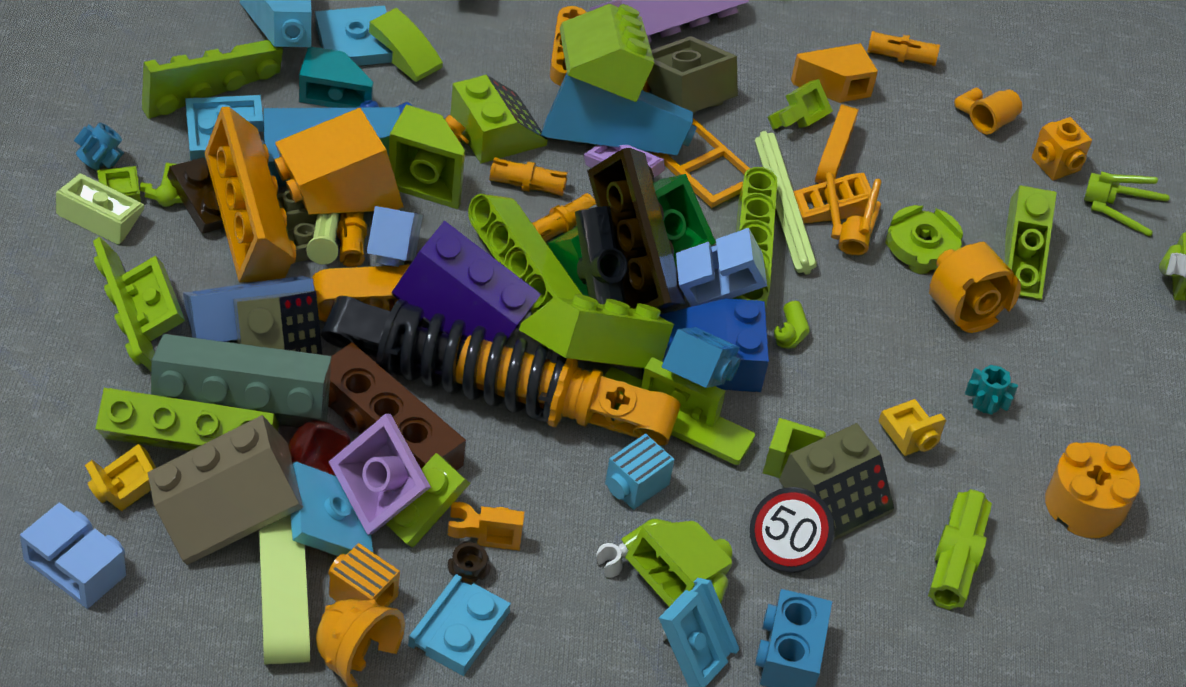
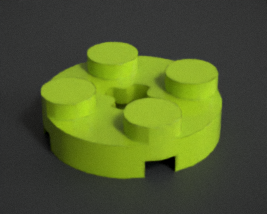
M913 205L895 213L885 242L899 260L909 265L911 271L917 274H927L930 270L938 268L936 261L944 251L949 249L956 251L962 247L963 232L959 223L945 211L936 208L935 212L932 213L922 211L923 206ZM919 236H922V237H924V238H926V237H931L932 239H931V240H924V239L920 238Z

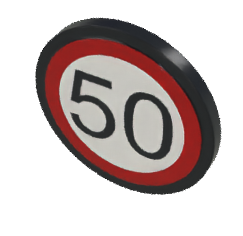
M797 487L782 488L767 495L754 510L750 522V539L757 555L770 567L789 573L802 572L820 563L830 551L835 536L834 519L826 503L815 493Z

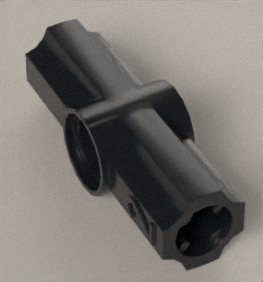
M610 206L575 211L582 257L577 264L579 279L583 284L587 285L589 297L596 299L598 303L605 304L606 299L626 303L622 279L627 273V260L624 254L617 249ZM600 262L603 264L604 273L601 271Z

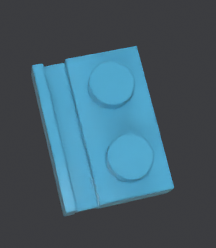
M456 574L409 635L408 646L413 649L415 647L422 649L426 652L425 655L464 676L510 613L511 603L474 583L472 585L462 583V577Z
M697 578L694 581L695 587L691 591L685 590L659 617L688 687H706L728 663L726 657L730 653L736 654L740 650L711 580Z

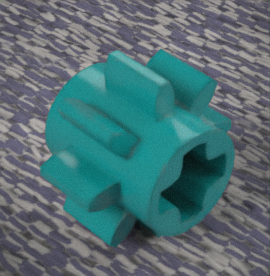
M989 365L982 371L977 368L973 370L965 390V395L973 396L972 403L974 409L976 408L980 412L993 415L1000 408L1005 411L1009 410L1018 384L1010 383L1009 371L999 366Z

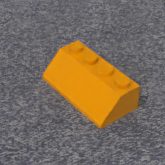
M221 107L204 154L239 283L285 278L291 264L295 263L296 247L294 242L289 240L286 231L287 216L285 209L279 206L277 180L274 175L271 176L268 167V148L266 144H262L258 129L232 108Z

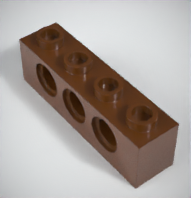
M350 343L332 355L328 407L342 417L350 430L353 432L358 431L362 434L383 415L391 414L421 469L435 453L442 456L456 470L464 466L466 439L354 343Z

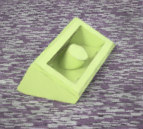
M81 173L56 192V213L60 217L116 244H120L126 238L144 210L143 203Z

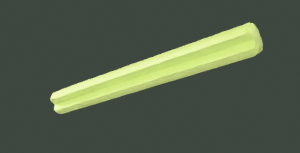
M762 131L760 136L755 138V145L762 167L771 170L777 177L776 211L794 269L797 273L804 272L807 275L817 266L813 249L777 138L774 133Z

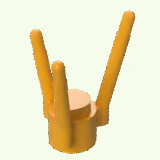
M827 172V191L833 224L831 237L839 240L838 246L842 252L850 255H863L869 249L870 236L881 207V202L877 201L881 180L878 178L874 180L864 216H850L846 219V222L841 224L833 174Z

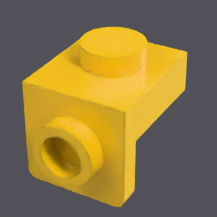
M916 399L881 411L879 423L902 454L907 456L917 451L926 452L934 448L941 439L946 419L941 413L929 417Z
M140 444L134 446L104 469L93 460L85 464L92 478L88 482L91 492L101 503L109 501L120 511H123L151 491L148 472L155 469L156 466L148 451Z

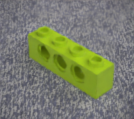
M104 387L95 429L104 439L189 452L261 415L277 431L279 422L274 413Z

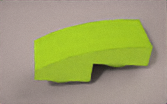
M394 8L369 22V33L393 52L392 63L415 82L443 67L441 58L428 39L398 8Z

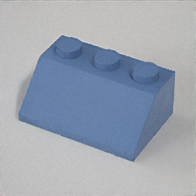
M300 275L184 292L183 300L192 338L222 342L237 340L233 299L314 291L313 278Z

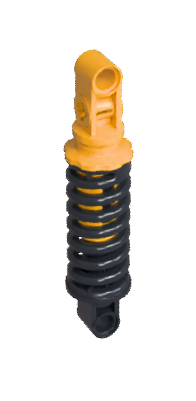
M338 296L321 332L322 338L336 347L343 349L350 343H354L365 354L375 356L376 363L389 374L401 375L408 381H415L422 377V381L428 387H437L442 382L443 388L450 394L458 393L463 388L464 395L470 400H477L484 394L486 403L492 407L499 406L505 400L507 410L512 413H518L526 406L527 415L531 419L547 423L552 427H556L562 417H569L573 420L576 419L577 424L586 427L588 423L637 438L646 433L658 445L663 446L669 442L681 407L680 402L668 394L649 391L622 381L603 377V372L593 369L591 372L585 369L582 370V368L578 367L577 359L564 358L555 351L552 352L551 360L547 359L549 349L545 345H539L535 355L527 353L528 342L523 338L516 341L514 348L506 346L507 335L505 333L498 332L494 336L493 342L485 340L486 328L477 326L474 328L472 336L469 335L466 340H463L466 329L464 320H455L449 335L443 333L445 316L441 313L433 315L428 329L421 327L424 310L402 299H399L392 310L388 311L365 304L352 297ZM616 403H621L618 410L613 409Z

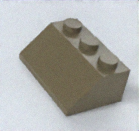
M263 415L148 472L154 507L182 561L186 565L303 508L288 443Z

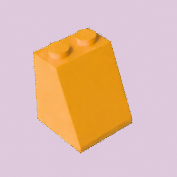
M361 108L275 142L280 156L274 159L278 173L283 181L289 179L286 181L293 201L295 203L302 201L309 215L374 211L375 206L395 210L404 207L387 150Z

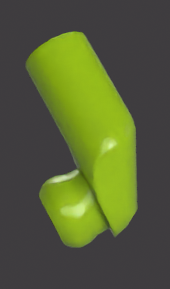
M790 301L784 305L783 311L787 322L783 323L784 327L782 329L777 325L774 330L777 345L784 349L795 348L810 332L802 304L799 301Z

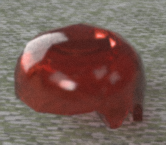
M312 420L311 422H306L298 428L289 441L288 447L292 464L299 462L336 476L329 461L350 444V437L345 431L325 421Z

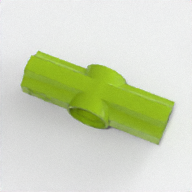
M972 489L967 492H958L953 502L949 523L944 527L934 560L938 562L928 596L934 600L938 607L947 610L956 607L963 608L968 598L973 573H976L985 548L987 537H984V532L992 503L986 499L985 494Z

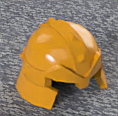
M375 599L339 600L325 607V612L322 615L316 633L318 651L329 669L339 675L347 687H358L350 671L356 670L361 672L366 667V661L363 658L370 646L371 640L379 643L378 651L397 654L404 636V614L397 608L378 605Z

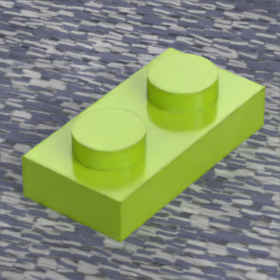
M435 453L421 469L431 488L386 523L391 530L412 548L471 484L438 453Z

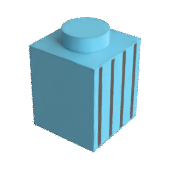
M645 433L609 458L605 484L613 496L617 499H622L634 510L670 484L675 459Z

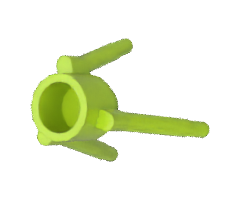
M1101 171V174L1091 172L1084 200L1093 202L1091 210L1102 212L1146 236H1152L1153 232L1151 229L1106 205V202L1114 204L1117 193L1165 202L1170 200V196L1119 185V183L1156 184L1158 182L1157 177L1120 175Z

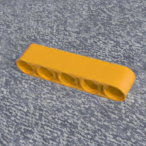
M399 265V267L332 268L315 273L312 278L317 295L319 320L326 322L334 301L338 296L352 297L365 304L391 311L398 301L391 292L410 265Z

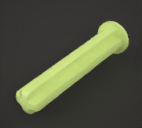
M340 213L317 214L314 236L308 242L306 248L307 255L313 262L324 265L332 263L337 258L338 245L335 240Z

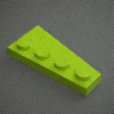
M269 40L236 45L230 53L223 54L219 49L207 50L202 58L189 60L186 54L173 56L170 63L159 65L156 59L144 61L142 110L148 119L159 115H168L176 109L186 106L185 98L212 97L226 91H235L243 85L260 79L271 78L281 70L283 48L274 47Z

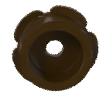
M471 542L457 546L447 564L449 573L453 576L456 574L461 576V582L473 584L478 579H485L490 573L491 566L488 564L489 557L485 549L479 544ZM465 565H472L473 567L468 568Z

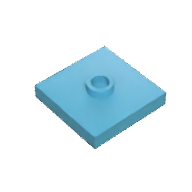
M385 5L315 11V23L321 48L345 52L358 66L392 63L393 52L369 33V22L387 13Z
M295 462L293 468L303 508L291 514L292 540L336 556L349 553L358 543L373 552L372 537L367 535L337 477Z

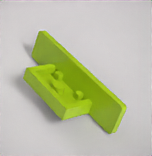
M101 237L93 240L97 252L94 262L101 274L107 279L108 284L104 285V290L110 301L117 307L118 313L114 317L119 328L128 337L129 342L125 344V348L136 365L143 364L151 371L152 358L155 354L151 341L185 321L164 264L156 255L125 273L118 254Z
M653 357L645 366L643 380L615 367H611L604 377L622 381L649 391L662 392L680 402L681 407L671 433L672 436L734 465L741 463L755 438L754 432L720 417L725 390L716 386L705 388L662 368L663 362ZM616 403L614 408L618 410L621 403Z

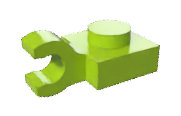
M817 79L809 81L785 95L789 106L770 114L767 118L773 130L782 125L788 127L796 121L799 128L810 126L833 112L820 80Z

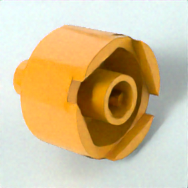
M986 242L969 244L956 251L953 249L946 250L936 261L938 268L932 276L929 294L953 323L965 332L976 333L992 327L999 322L996 316L1004 308L1009 312L1019 298L1021 291L1019 279Z
M1074 442L1069 444L1059 459L1045 493V503L1050 515L1055 520L1059 517L1064 523L1069 525L1068 531L1081 537L1102 538L1112 534L1114 529L1118 528L1125 521L1140 488L1139 474L1134 464L1130 461V453L1125 448L1117 445L1110 447L1094 442Z

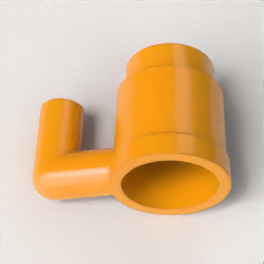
M975 87L958 96L954 101L955 107L969 114L974 127L986 135L992 134L999 128L1012 122L1022 111V101L1019 95L1010 89L997 91L983 99L982 91Z

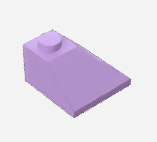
M391 414L383 415L329 461L367 535L374 534L431 488Z

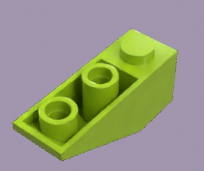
M1022 185L1017 188L1010 199L1005 236V263L1021 283L1019 296L1041 300L1057 192Z

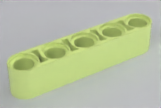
M290 514L259 529L264 665L310 662L305 545L292 540Z

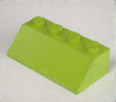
M607 4L562 22L560 34L567 75L637 102L655 63L639 11L625 4H620L619 7Z

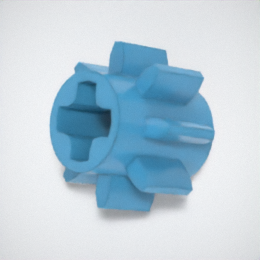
M101 122L95 128L90 124L87 127L84 126L74 139L80 145V148L76 151L77 157L95 170H100L103 165L109 169L111 166L114 167L124 154V151L118 148V145L122 142L121 136Z

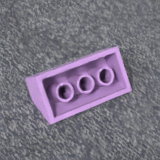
M612 0L590 7V11L607 4L617 7L620 4L631 6L639 11V16L643 19L648 41L652 42L650 36L652 34L660 32L662 38L681 32L679 25L689 22V26L692 28L710 22L708 15L717 13L718 18L738 13L737 6L747 3L749 0Z

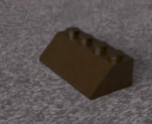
M632 148L621 149L587 170L596 206H610L617 249L624 254L627 260V273L622 279L626 304L633 309H636L637 304H645L661 311L660 314L667 313L685 305L686 302L684 293L679 286L678 273L674 262V248L668 240L663 221V208L658 202L653 185V171L648 165L645 153Z

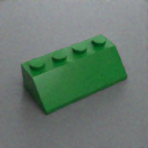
M686 174L660 179L653 183L658 202L663 208V221L668 240L674 248L675 266H677V252L709 242L710 245L716 243ZM575 227L550 241L547 245L580 292L589 297L587 285L583 284L577 273V264L582 257L578 229ZM600 262L601 271L604 273L603 264Z

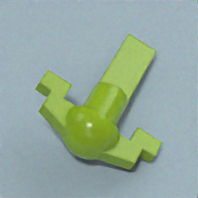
M167 162L161 186L153 189V184L141 182L140 191L145 192L146 198L156 200L165 207L172 206L175 203H183L177 194L176 188L173 187L167 177L169 166L176 164Z

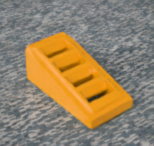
M855 173L834 179L840 220L847 219L850 216L863 217L872 190L865 173ZM827 181L794 191L804 223L832 221ZM827 200L828 204L824 205L823 201ZM807 202H812L814 208L809 209Z

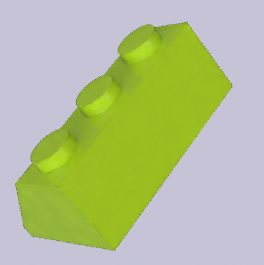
M575 294L573 299L554 298L521 322L519 330L564 358L645 368L652 357L663 361L674 324L660 317L661 311L649 305L637 304L636 309H633L628 304L617 300L606 299L605 304H600L594 298Z

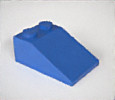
M725 298L659 315L674 324L662 362L665 360L677 329L697 327L740 347L736 357L740 358L741 361L735 376L731 381L726 379L723 385L716 387L732 391H762L769 363L765 301ZM642 368V380L645 368Z

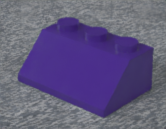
M443 221L422 247L391 292L398 300H406L411 305L421 307L424 310L423 319L429 323L434 314H443L445 316L444 334L449 335L454 321L460 319L466 323L463 340H466L469 335L472 336L475 327L483 326L487 331L485 340L493 342L494 336L498 332L505 333L508 341L541 296L537 290L446 221Z

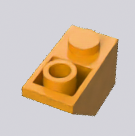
M859 43L797 54L791 81L793 85L801 87L809 81L819 79L826 97L841 103L871 97L878 70L862 44Z

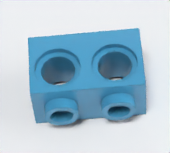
M697 327L677 329L662 368L705 388L723 385L726 379L731 381L738 370L741 359L736 357L740 347Z
M785 589L780 590L777 604H768L762 629L770 631L768 641L760 640L755 666L763 667L759 685L766 687L816 686L820 674L833 601ZM784 658H788L794 662L787 661Z

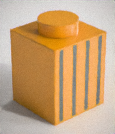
M360 543L349 553L340 554L330 566L328 572L330 576L329 596L336 601L375 599L378 605L388 607L399 595L400 571Z

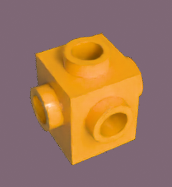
M1071 117L1057 122H1050L1040 130L1031 158L1054 181L1081 171L1087 159L1086 155L1092 139Z

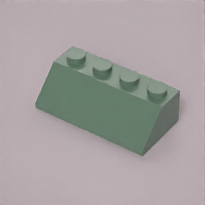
M163 334L152 358L151 395L274 413L279 425L326 431L332 356Z

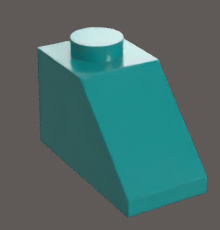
M308 47L299 74V102L332 108H359L361 103L368 100L373 101L374 82L345 52Z

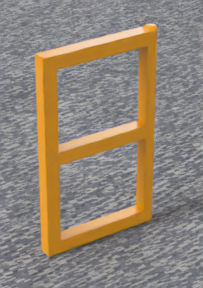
M693 118L692 125L697 126L696 132L715 149L681 166L668 154L651 153L664 159V165L676 176L686 174L694 193L713 208L739 195L743 181L712 195L689 173L722 156L744 175L750 168Z

